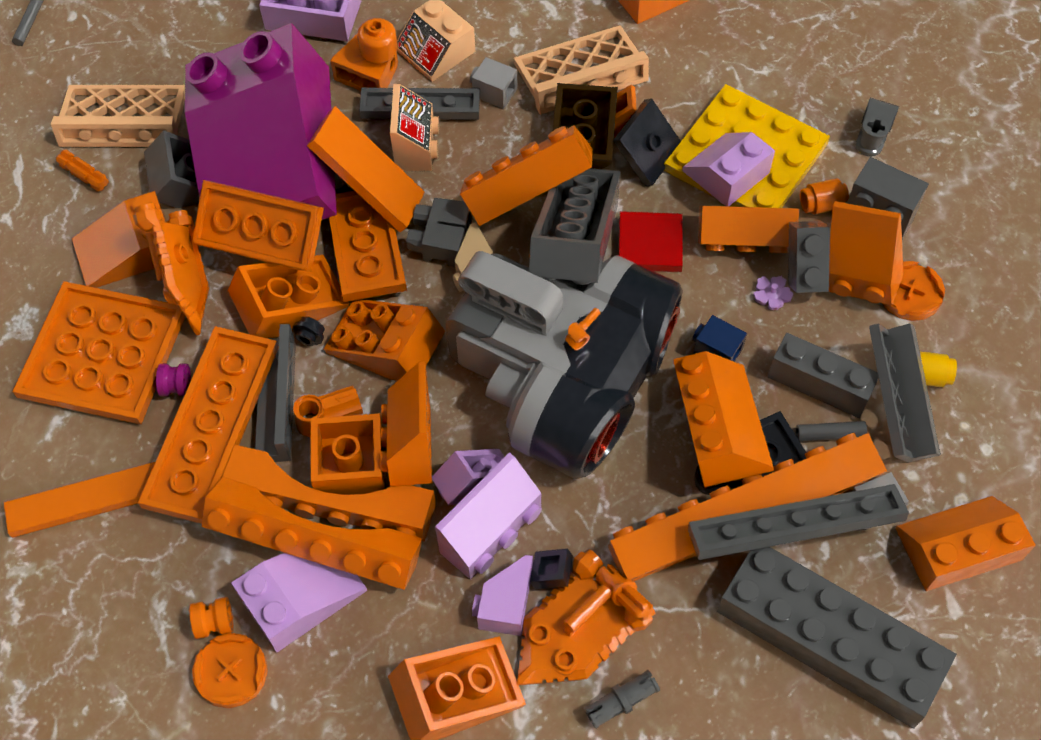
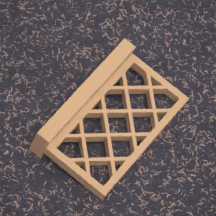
M621 25L514 57V65L532 93L536 109L540 115L555 110L557 83L618 87V90L631 84L636 85L649 81V58L644 51L639 52ZM616 37L620 40L618 45L606 42V40ZM586 46L594 48L591 53L579 49ZM600 50L613 52L611 57L598 55ZM619 54L626 55L625 57L617 59ZM557 55L567 56L564 61L553 59ZM574 58L586 61L584 65L571 63ZM593 62L599 64V65L590 67ZM531 63L540 64L538 69L525 67V65ZM547 66L559 69L556 74L544 71ZM566 71L574 72V73H570V74L564 75V73H565ZM539 79L545 80L544 82L536 84Z
M69 85L59 116H53L51 122L58 146L149 147L163 130L178 135V127L185 102V85ZM76 95L89 96L80 102L75 101ZM110 95L118 96L117 98L109 101L108 103L105 100H103L104 98ZM139 95L148 96L137 103L133 100V98ZM168 95H177V97L167 103L162 100ZM95 103L100 105L99 108L90 113L86 110V108ZM125 103L130 106L121 112L115 110ZM154 103L160 106L151 112L145 110V108ZM77 113H80V114H82L83 116H74V115H76ZM107 113H110L112 116H103V115H105V114H107ZM136 113H139V114L142 115V116H133V115L136 114ZM168 113V114H170L171 116H162V115Z

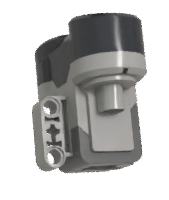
M483 251L476 252L458 278V284L465 291V294L446 321L450 357L459 365L490 379L486 389V397L510 408L506 427L509 429L508 437L513 449L574 479L586 477L605 460L625 431L635 408L634 397L646 376L656 375L660 369L680 314L683 294L681 285L670 278L618 255L603 262L598 283L591 282L590 284L581 285L566 279L547 281L530 273L529 267L503 255L489 254ZM593 308L599 309L600 315L585 330L590 336L589 341L584 347L575 351L565 340L566 335H568L569 326L574 322L579 324Z

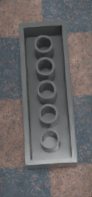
M590 168L549 190L531 236L530 273L547 281L566 279L581 285L590 284L591 282L598 283L618 207L621 171Z
M771 547L750 550L722 596L717 610L719 614L913 729L925 718L957 655Z

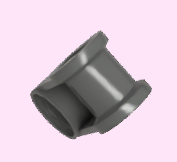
M870 97L856 140V148L861 154L872 157L881 153L887 135L892 129L899 106Z

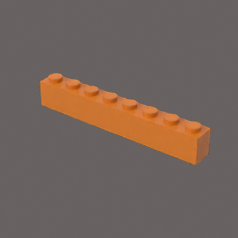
M851 433L838 439L836 447L825 450L824 446L817 447L804 454L806 459L795 464L792 459L781 462L774 466L775 472L764 477L762 474L746 477L741 480L743 485L733 490L730 489L729 485L721 487L709 494L711 497L709 500L698 503L697 499L685 502L677 507L679 512L666 517L665 512L654 515L645 520L647 525L634 530L632 526L625 527L613 533L614 539L610 540L608 548L619 573L624 578L635 582L696 556L688 533L689 522L843 494L853 490L858 485L882 476L887 472V469L869 433L859 437L855 433Z

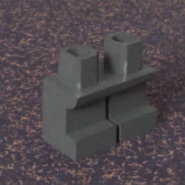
M434 198L432 206L416 204L413 216L414 225L425 226L426 229L425 231L415 229L408 231L406 238L407 249L422 253L423 261L425 262L431 261L434 258L447 261L449 267L455 268V258L473 221L472 213L466 203L458 200Z

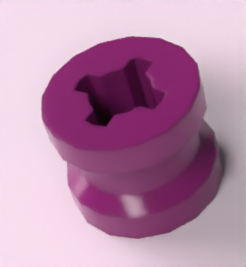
M160 363L156 374V387L159 396H169L171 393L184 396L191 382L189 364L180 363L177 367H171L167 363Z

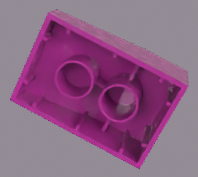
M292 23L270 32H255L244 42L216 53H202L196 56L190 63L185 64V117L199 198L203 180L323 207V220L337 215L335 172L310 150L307 145L328 111L331 110L329 66Z

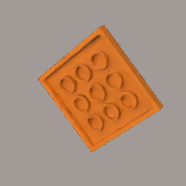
M63 281L12 392L16 398L141 425L157 388L156 374L158 365L160 363H167L186 316L178 305L169 304L168 302Z

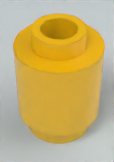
M920 351L926 385L944 387L946 384L953 385L957 373L956 359L949 358L947 354Z

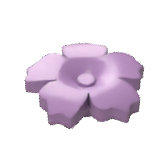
M765 276L757 279V291L754 292L753 296L755 301L762 306L768 303L770 310H778L783 307L784 303L791 301L793 293L789 287H785L786 279L782 278V276L772 277L770 281Z

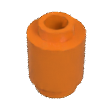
M838 178L808 184L806 188L800 190V203L805 213L811 212L813 215L832 211L835 201L846 203L849 199L847 185Z

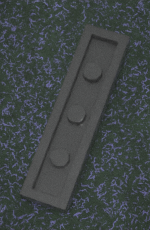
M361 88L360 118L391 119L393 88ZM407 88L432 103L433 115L439 116V119L479 120L480 88Z

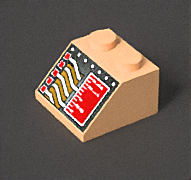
M429 0L413 11L397 40V52L433 82L475 52L474 27L443 1Z
M393 84L390 137L394 162L403 171H432V159H438V140L433 139L434 135H439V116L433 115L432 103L400 84Z

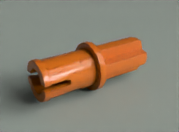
M607 564V569L605 566H602L598 570L595 577L599 585H605L612 592V601L618 606H624L640 621L647 620L648 616L653 612V605L637 591L636 583L633 580L624 578L611 564Z

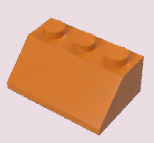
M418 362L388 389L387 404H381L382 423L387 424V427H381L382 448H387V451H381L380 453L382 472H388L390 486L432 483L431 409L426 362Z
M993 496L903 523L895 528L925 591L1023 561L1036 546L1020 514Z

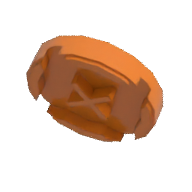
M904 261L903 278L892 305L882 303L884 307L898 318L910 321L925 320L934 315L940 308L945 295L942 278L934 269L929 266L926 268L918 265L919 262Z
M228 633L216 636L210 640V643L196 655L192 668L194 685L203 699L214 706L233 708L246 704L255 698L265 685L268 668L264 653L257 643L242 634Z

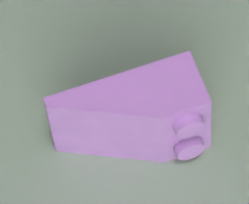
M287 553L261 562L231 582L239 598L276 652L288 646L367 591L366 586L358 575Z

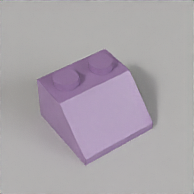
M753 132L725 133L683 166L682 171L724 206H730L770 173L775 150Z

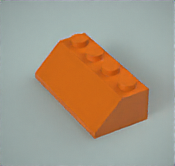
M574 125L568 129L565 126L559 127L548 135L549 139L539 144L536 141L531 142L520 149L519 152L521 154L511 159L508 156L503 157L492 164L491 167L493 169L483 174L477 171L464 179L460 195L479 226L592 168V148Z
M707 351L673 359L704 487L774 471L744 365Z

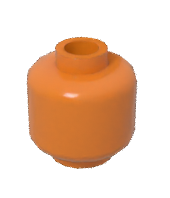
M373 18L361 24L358 29L357 38L362 57L372 63H384L392 59L397 53L398 48L396 30L393 24L382 18Z

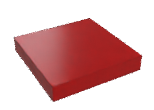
M620 211L619 256L652 271L682 272V214Z

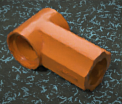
M353 385L319 397L310 394L303 395L295 401L293 406L297 430L302 435L311 437V418H304L303 416L306 414H316L313 418L363 414L359 396Z

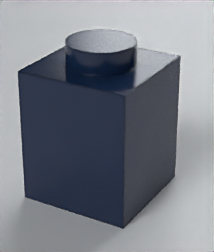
M712 315L706 325L701 323L697 327L692 337V341L695 342L693 354L707 351L735 362L743 350L747 333Z

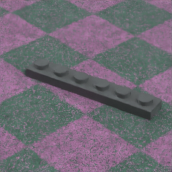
M892 484L689 522L688 533L698 560L903 522L907 520L909 511L896 485Z

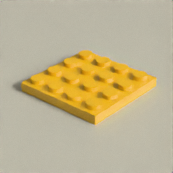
M725 84L665 161L664 165L666 168L664 171L711 195L682 171L683 166L725 133L753 132L775 150L770 173L730 206L783 208L828 145L830 136Z

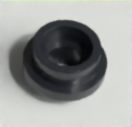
M302 317L300 321L295 322L292 328L296 334V339L304 345L313 346V344H321L324 339V326L313 318Z

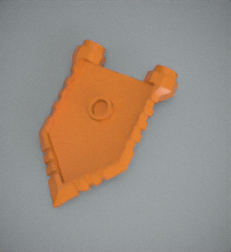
M154 203L139 205L135 207L136 213L133 215L135 225L143 231L149 232L146 233L157 281H163L164 297L169 304H175L180 307L187 317L193 332L198 336L201 334L209 285L204 272L199 245L192 244L195 227L193 217L188 215L187 210H179L170 213L167 222H161V212L159 209H156Z
M590 549L585 553L581 551L574 558L573 571L570 573L568 587L553 589L550 592L551 595L549 597L546 596L539 607L536 606L524 617L522 636H525V638L521 642V646L524 648L520 651L522 660L519 661L517 685L541 684L542 680H546V683H553L555 679H557V682H564L566 678H568V681L588 679L599 668L598 665L602 661L605 662L610 657L609 654L614 653L618 649L617 646L619 644L622 645L626 641L625 638L628 635L631 636L636 631L645 630L652 623V617L656 614L655 610L653 609L647 620L640 621L626 608L616 605L611 598L612 592L605 585L600 586L594 580L598 570L603 566L602 560Z

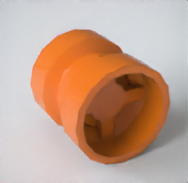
M228 597L215 599L209 606L204 602L190 604V622L195 639L206 638L210 635L211 631L219 632L220 634L234 631L233 613Z

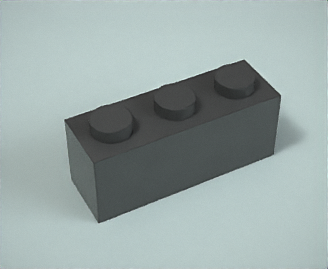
M787 332L773 357L767 376L772 380L859 419L879 379L878 372Z

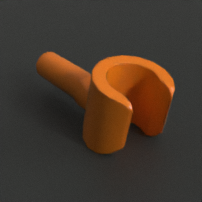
M593 308L583 321H580L579 324L574 322L569 326L568 335H566L565 340L575 351L584 347L589 341L590 336L585 330L600 315L599 309Z

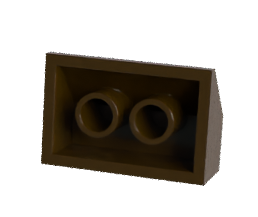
M557 83L552 131L562 126L568 129L574 125L592 148L591 169H603L611 165L618 87Z

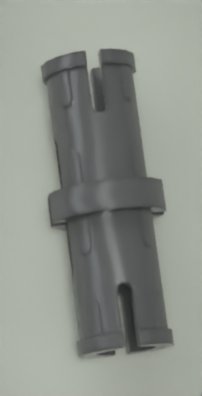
M649 670L644 671L643 674L621 687L619 684L613 686L611 693L584 707L595 729L622 712L625 714L633 711L632 706L660 691L658 683L654 677L651 678L652 674Z

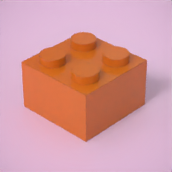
M380 413L311 418V484L314 489L341 495L367 494L386 489L385 472L381 470L380 458L381 451H384L381 442V427L383 425Z

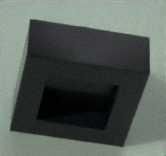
M569 549L535 552L530 583L535 589L568 587L573 555Z

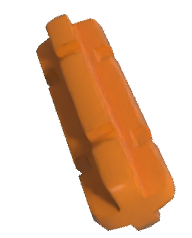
M62 150L56 156V162H58L60 167L67 171L70 170L69 173L84 183L90 184V187L96 191H102L108 185L109 180L105 174L98 170L95 171L94 167L79 157H74V154L70 151Z

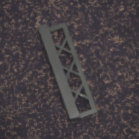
M879 323L870 325V335L894 457L909 463L940 456L941 453L915 326L909 323L886 329Z
M280 324L279 338H267L276 340L279 348L258 398L255 449L268 452L274 462L291 461L296 343L290 324Z

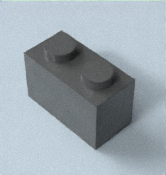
M789 222L788 285L796 293L829 292L830 227L824 222Z

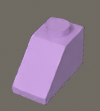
M500 449L455 451L432 476V480L439 489V494L446 500L448 505L458 504L504 458V455Z
M523 556L483 584L482 595H475L472 608V616L477 617L479 630L521 636L530 588L533 556Z

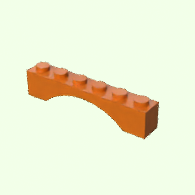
M234 445L222 476L256 487L277 506L292 510L303 518L322 517L326 518L330 523L342 527L351 524L360 526L361 529L391 528L423 538V542H425L436 507L434 490L412 485L391 486L384 490L367 494L341 495L323 492L305 486L290 477L274 462L268 452Z
M222 477L205 497L201 526L405 590L417 566L423 539L391 528L348 529L313 522L277 506L256 487Z

